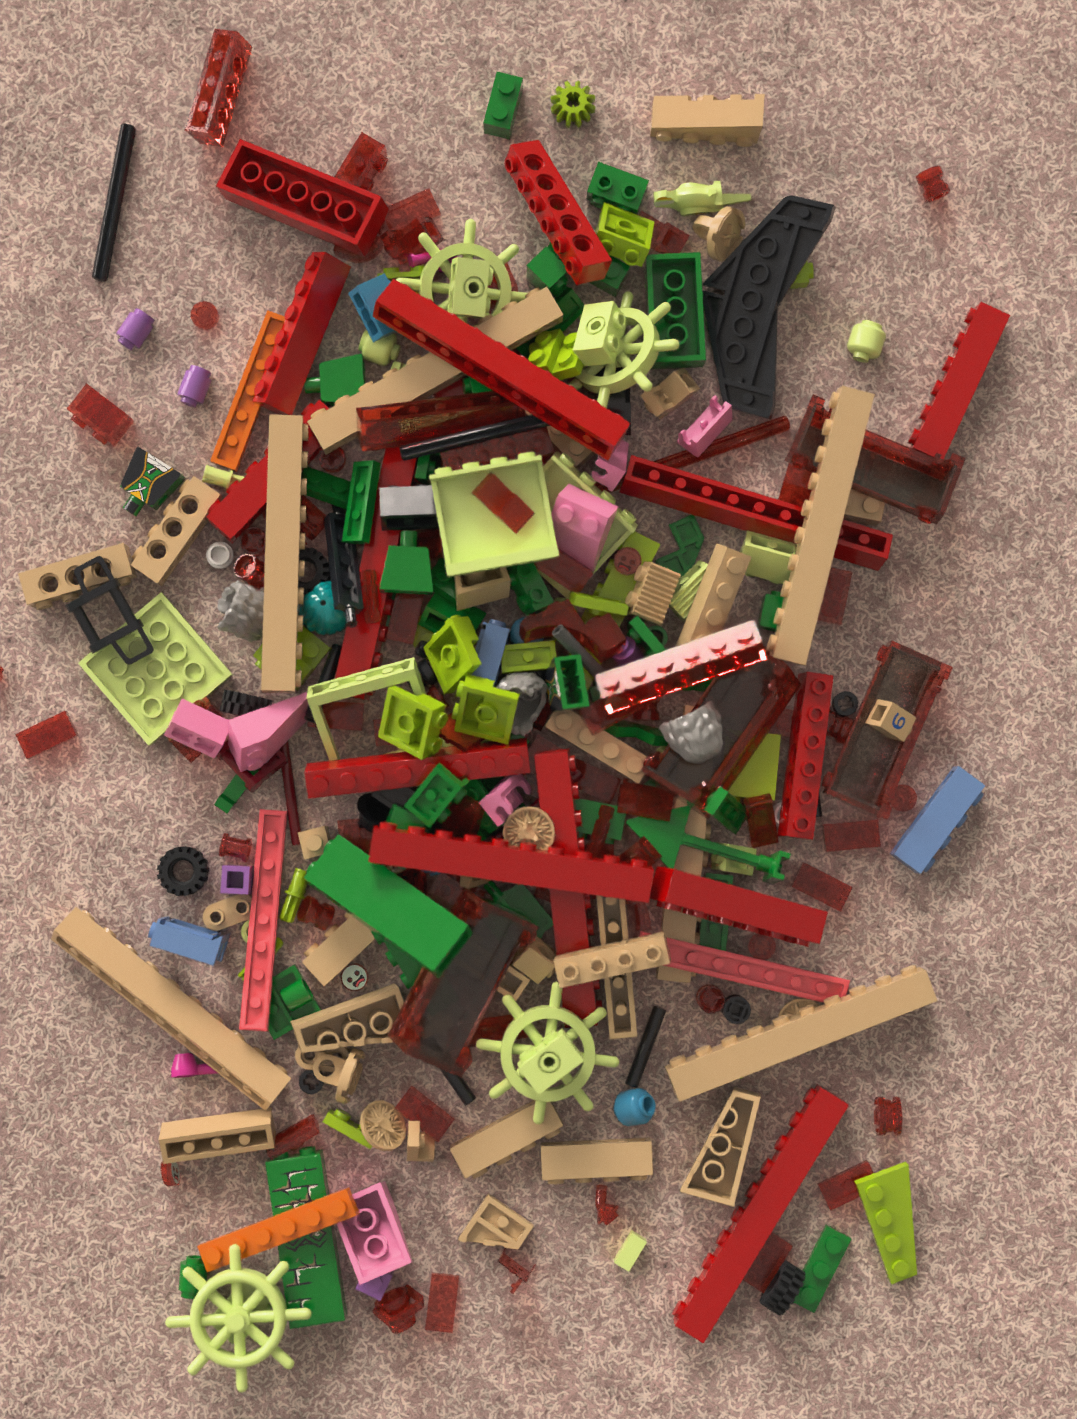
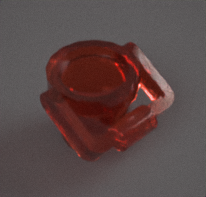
M406 1284L404 1287H397L384 1293L381 1301L376 1300L374 1302L375 1307L372 1311L379 1320L389 1327L393 1334L408 1330L416 1323L415 1314L425 1306L424 1298L418 1291ZM410 1297L415 1300L414 1303H411Z

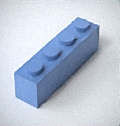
M953 766L889 854L915 873L927 872L935 862L933 856L938 849L943 850L951 841L952 837L949 835L955 827H961L967 819L968 815L965 813L971 805L976 806L982 799L984 793L981 791L985 785L960 766Z

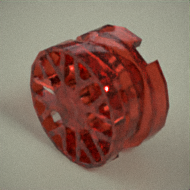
M876 1096L874 1105L878 1106L874 1110V1124L879 1126V1129H875L878 1136H885L886 1133L894 1131L896 1136H900L903 1123L900 1098L894 1096L891 1102L890 1099H885L883 1096Z

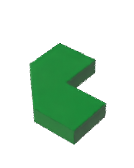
M689 515L668 525L679 550L655 560L657 565L677 572L681 577L695 564L704 541V536L694 515Z
M600 719L599 728L614 737H636L652 746H670L659 728L622 719Z

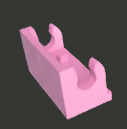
M716 395L710 399V405L686 431L683 429L678 434L677 443L697 458L732 421V405L725 402L721 406L717 401Z
M624 440L619 444L609 461L598 455L595 464L601 469L606 470L605 475H600L595 471L591 475L595 481L607 486V490L613 492L626 472L629 443Z
M181 699L164 736L215 759L227 737L228 720Z
M522 774L506 776L479 802L497 827L503 824L508 816L524 801L521 794L517 792L516 787H522L527 795L532 792L531 786Z

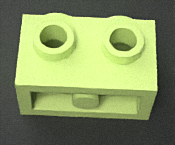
M747 530L740 550L741 553L751 556L745 575L763 578L774 584H783L784 581H789L791 570L787 569L791 554L796 553L798 544Z

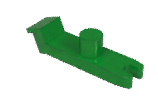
M256 769L249 772L254 776L259 771ZM236 774L214 805L228 814L247 789L245 787L246 783Z

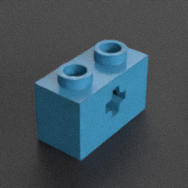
M385 273L357 285L348 293L373 343L397 332L372 317L377 298L391 282L387 279Z

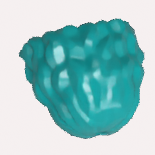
M331 581L317 584L313 591L304 596V602L301 604L298 615H303V625L310 632L315 631L320 635H333L337 631L341 632L345 629V613L334 609ZM322 600L326 602L324 606L320 604Z

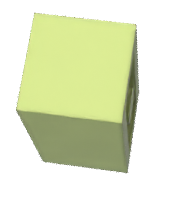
M631 1230L615 1256L614 1263L629 1272L646 1245V1238Z

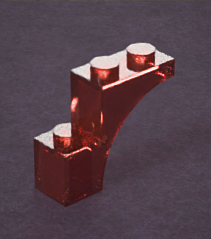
M569 599L562 602H553L546 610L538 614H529L520 622L519 636L524 644L535 639L554 637L552 635L553 630L557 626L563 625L600 663L623 652L625 648L626 637L610 613L601 617L599 615L594 616L585 625Z

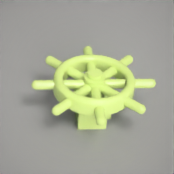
M468 219L465 223L464 243L453 244L442 250H439L427 233L419 234L418 240L431 258L424 266L419 280L401 277L396 279L398 282L408 285L412 290L418 291V294L432 301V293L449 294V297L439 307L455 314L466 323L468 318L482 319L489 315L490 299L497 300L495 308L491 313L494 317L502 312L501 309L506 304L512 301L518 303L526 299L525 295L527 294L525 292L512 291L510 277L504 266L518 254L519 247L516 244H512L496 256L489 249L474 244L476 222L473 219ZM462 255V258L457 257L452 259V264H450V262L447 260L453 256ZM439 267L450 280V283L433 281ZM493 274L495 276L498 289L488 288V285H491Z
M626 291L623 294L620 308H618L614 301L584 304L583 312L579 316L580 324L573 352L584 366L581 375L575 376L568 385L573 386L576 390L584 386L589 391L599 394L597 401L605 408H607L610 394L624 391L636 383L643 391H651L653 385L646 377V374L653 367L658 353L679 348V342L676 339L660 340L658 330L654 325L671 310V305L668 302L660 304L648 316L638 309L631 308L633 294L630 291ZM627 325L635 326L626 335H624ZM644 334L643 342L633 343ZM638 354L633 361L630 360V355ZM605 367L603 376H595ZM617 367L623 368V370L615 373Z
M559 982L552 984L549 1005L536 1006L524 1012L511 995H504L502 1002L514 1017V1020L507 1027L502 1041L478 1039L476 1042V1046L480 1050L500 1052L501 1064L506 1078L490 1089L489 1096L492 1099H497L511 1087H514L522 1095L535 1100L533 1114L535 1124L543 1123L546 1102L563 1100L572 1095L585 1111H591L593 1103L582 1087L588 1081L594 1065L617 1067L619 1065V1059L616 1056L595 1054V1045L589 1030L606 1016V1009L599 1007L582 1020L572 1011L560 1007L563 988H560ZM547 1019L544 1037L541 1036L532 1022ZM558 1020L572 1027L566 1033L563 1029L556 1032ZM523 1029L534 1045L514 1043V1041ZM579 1036L583 1043L584 1052H580L572 1042ZM512 1054L520 1055L517 1070L513 1064ZM581 1064L578 1072L573 1077L570 1071ZM560 1079L564 1083L557 1087H550Z
M233 1244L229 1248L230 1269L219 1272L208 1281L204 1280L191 1267H186L183 1270V1276L199 1292L193 1301L190 1315L168 1317L165 1324L168 1328L190 1327L194 1342L201 1353L189 1365L188 1373L190 1375H196L211 1360L218 1365L235 1368L236 1388L239 1392H245L248 1388L247 1367L260 1363L270 1355L284 1368H293L294 1360L278 1344L285 1332L287 1321L307 1320L311 1317L312 1313L308 1308L287 1309L285 1299L276 1285L289 1269V1264L286 1261H281L267 1277L256 1270L241 1268V1249L239 1245ZM231 1283V1294L226 1299L216 1289ZM207 1299L218 1307L214 1314H203ZM274 1322L270 1337L265 1335L253 1323ZM205 1326H213L218 1331L212 1340ZM247 1335L256 1341L260 1347L246 1352L245 1338ZM226 1340L232 1344L234 1343L235 1353L221 1348Z

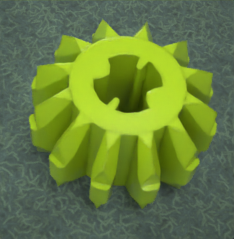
M567 80L565 82V89L557 86L555 90L557 95L551 96V103L554 104L551 107V113L557 114L556 121L560 123L566 119L567 128L574 121L578 128L581 127V119L589 122L590 114L595 112V106L592 104L595 102V95L589 94L590 87L587 85L581 89L579 80L575 82V86H571ZM572 101L573 104V102L576 101L578 102V106L574 107L573 104V106L570 107L568 106V102Z

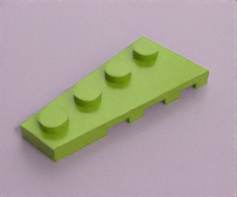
M905 1161L854 1181L891 1284L917 1275L909 1165Z

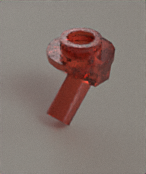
M596 1185L595 1205L598 1210L597 1224L600 1225L603 1222L607 1226L619 1216L616 1212L619 1206L606 1204V1185Z

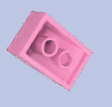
M568 484L558 494L551 513L559 558L551 560L591 578L614 521L618 506Z
M307 693L228 720V746L240 772L245 770L253 771L262 767L306 722L304 717L308 708Z
M380 1182L352 1194L359 1214L336 1224L359 1284L411 1263L412 1259L398 1213L386 1182Z

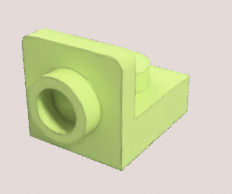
M716 842L754 855L757 852V849ZM711 854V869L753 876V866Z

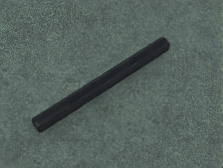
M126 123L120 126L92 277L101 282L108 280L136 133L135 127Z
M528 415L403 445L399 450L402 460L406 461L550 425L534 415Z

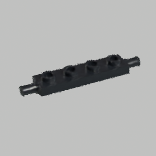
M332 505L333 512L328 513L324 518L333 604L334 609L345 613L346 626L352 628L358 624L356 614H359L364 609L356 544L342 542L346 515L343 512V508Z

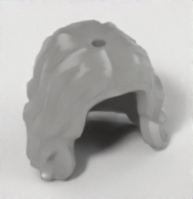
M239 580L232 583L230 587H226L222 593V598L218 599V610L225 614L223 621L218 625V629L234 633L236 637L249 642L258 641L263 637L264 592L254 589L252 586L244 584Z
M515 672L503 678L496 688L520 694L511 734L526 736L527 733L531 732L533 722L540 715L547 702L546 692L548 685L534 673Z
M708 701L695 711L678 717L675 720L664 722L659 726V730L664 735V739L669 742L670 747L689 763H704L719 755L722 750L723 727L721 715L715 709L713 701Z

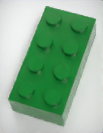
M701 252L648 254L644 262L647 316L660 304L668 302L671 305V310L654 325L658 330L660 340L676 339L679 342L677 350L659 352L650 370L703 367L706 361Z

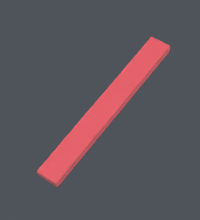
M260 809L239 1030L268 1032L288 818L287 811Z
M640 931L639 937L652 933ZM666 937L671 962L664 966L823 1003V1000L828 997L839 995L841 998L846 996L850 980Z

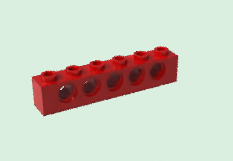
M533 140L511 144L504 163L506 171L512 176L518 191L522 193L530 211L537 218L543 233L547 235L555 253L559 255L566 272L572 277L576 285L604 279L612 259L541 142Z
M808 671L798 674L778 836L813 840L834 675Z

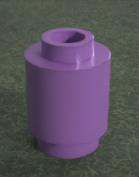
M136 308L133 313H129L116 332L120 337L118 342L129 350H132L133 347L139 349L153 329L151 325L155 320L142 310Z
M191 365L190 369L186 370L177 393L181 397L180 402L196 408L197 404L203 405L212 381L209 379L211 372Z
M621 637L613 642L610 647V654L621 671L629 675L641 672L645 665V657L631 637Z

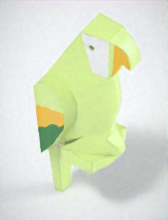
M714 181L713 185L692 182L684 183L676 190L654 192L653 198L654 207L672 208L680 212L681 216L718 212L723 209V206L751 201V194H722L721 182Z

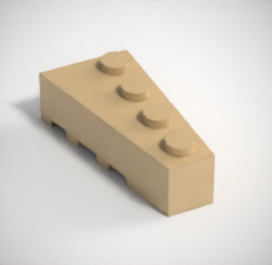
M741 94L730 95V98L725 100H718L714 95H703L698 97L697 101H691L692 98L689 95L654 96L650 137H656L659 141H671L672 138L683 139L686 143H697L699 140H707L713 145L736 142V145L740 147H750L752 144H757L763 127L765 94H755V99L743 100Z
M506 567L454 576L457 611L509 597L511 580Z
M395 983L291 1021L302 1053L339 1049L340 1047L365 1046L366 1044L392 1043L393 1041L416 1040L401 992Z
M738 1087L733 1088L684 1180L680 1192L734 1207L761 1098L760 1093Z

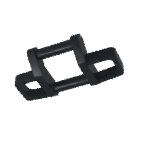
M97 556L76 567L74 573L83 595L67 604L66 608L69 613H73L90 643L89 648L92 654L111 644L127 665H131L153 653V646L142 628L144 626L140 619L137 620L119 588L120 582L117 578L113 577L104 559L101 556ZM98 563L102 566L109 581L87 592L81 572ZM109 592L127 625L100 639L82 607ZM138 630L147 649L133 658H128L116 641Z

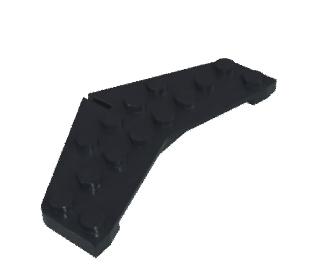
M793 195L783 198L702 284L705 287L725 292L723 296L702 290L703 305L723 403L728 402L731 404L733 410L772 419L776 399L778 307L831 223L836 208L833 204Z

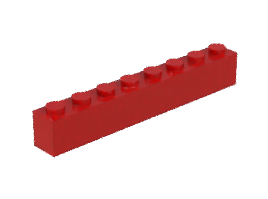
M527 738L510 739L508 745L492 741L441 747L436 754L423 760L408 752H398L307 763L304 774L308 799L420 786L439 763L460 781L465 778L474 780L530 773Z

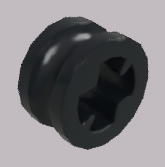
M844 691L834 697L832 707L836 714L848 716L857 710L858 700L853 693ZM847 696L850 698L848 702H852V707L842 711L840 709L842 705L838 706V701L843 700Z
M306 1069L299 1078V1086L303 1092L315 1094L322 1089L324 1082L319 1080V1084H315L316 1088H310V1084H305L304 1078L308 1079V1074H313L314 1078L316 1076L313 1070Z

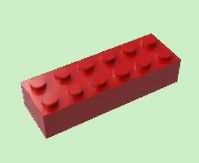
M239 139L216 185L217 189L228 201L362 257H366L389 211L383 198L377 194L242 139Z
M659 866L656 868L650 893V899L657 901V907L677 912L682 910L683 914L809 947L810 942L820 944L828 914L827 911Z

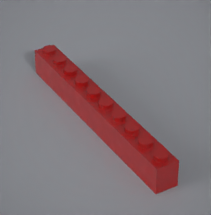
M393 279L375 302L372 317L609 461L624 439L630 423L621 415L611 412L600 405L598 401L588 398L573 386L557 379L549 371L539 368L526 357L516 354L503 343L493 340L478 328L470 326L455 314L444 310L432 300L416 293L408 285Z
M396 426L390 427L378 481L370 542L364 545L359 568L364 609L359 614H356L357 626L352 628L346 626L335 679L382 665L383 653H380L382 642L385 643L388 637L389 627L386 626L388 615L391 616L393 613L395 601L391 599L393 593L380 592V583L388 547L391 545L400 546L401 531L404 530L382 531L379 488L392 485L400 487L416 486L417 483H420L415 478L418 458L402 460L399 448L403 445L427 440L426 435L422 431ZM376 690L350 698L369 701L370 696H374Z
M631 455L619 491L622 494L724 525L794 543L798 527L803 526L805 518L801 516V506ZM843 520L833 558L879 571L888 559L893 534Z
M569 748L538 751L535 753L534 758L540 809L549 815L555 828L554 841L551 846L564 848V853L575 855L576 850L586 851L584 837L579 838L578 827L583 826L582 812L581 810H576L575 799H580L578 782L573 783L572 772L577 771L575 755H570ZM549 888L556 954L560 955L595 947L591 946L590 936L595 935L593 919H588L587 912L588 908H592L591 894ZM600 979L563 987L561 996L562 1007L572 1011L582 1020L597 1008L603 1007L602 1000H597L596 990L601 989ZM564 1023L565 1028H572L567 1023Z
M380 822V826L374 825L368 861L371 863L649 903L654 869L648 865V861L632 858L631 863L620 861V857L604 854L603 859L592 857L593 853L576 850L575 855L564 853L565 849L560 847L548 846V850L536 849L537 845L532 843L520 842V846L509 845L508 840L492 838V842L481 841V836L464 834V838L453 837V832L436 830V834L425 833V828L408 826V830L397 829V824L390 822Z
M818 1084L814 1089L810 1087L803 1098V1102H805L800 1112L795 1111L789 1120L788 1125L791 1126L785 1136L782 1134L777 1139L774 1145L776 1152L771 1159L767 1158L763 1162L759 1170L762 1173L757 1183L753 1181L749 1185L745 1196L748 1197L742 1207L738 1205L730 1218L733 1222L729 1229L721 1231L716 1240L718 1247L715 1252L707 1254L701 1265L704 1270L699 1278L695 1276L691 1280L687 1288L688 1296L684 1302L680 1300L673 1310L672 1315L675 1316L673 1319L675 1326L703 1344L849 1106L844 1100Z

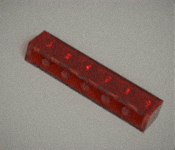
M495 391L356 408L357 436L362 452L394 447L400 448L403 445L524 417L525 410Z
M751 620L594 676L608 714L766 660L767 657L755 621Z

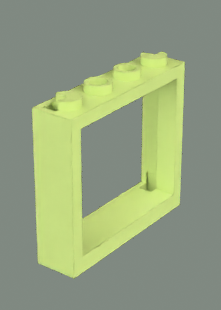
M414 657L308 686L307 701L329 760H338L340 757L321 705L410 681L414 695L426 694ZM399 749V750L392 751V752H388V753H385V754L398 753V752H406V751H404V750H402V749Z

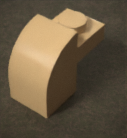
M681 368L672 372L659 385L652 387L651 391L644 392L641 397L645 401L646 409L650 413L655 414L659 419H662L686 402L700 388L686 369Z

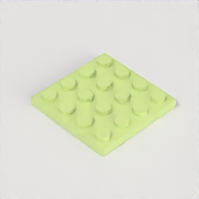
M162 592L135 614L137 620L140 619L144 625L142 628L153 646V653L131 665H127L110 644L94 654L90 652L78 663L148 746H151L165 734L181 699L198 706L233 676L231 671ZM125 622V623H124L121 627H119L117 630H119V629L123 628L124 626H126L127 623ZM138 630L116 641L128 658H133L147 649Z

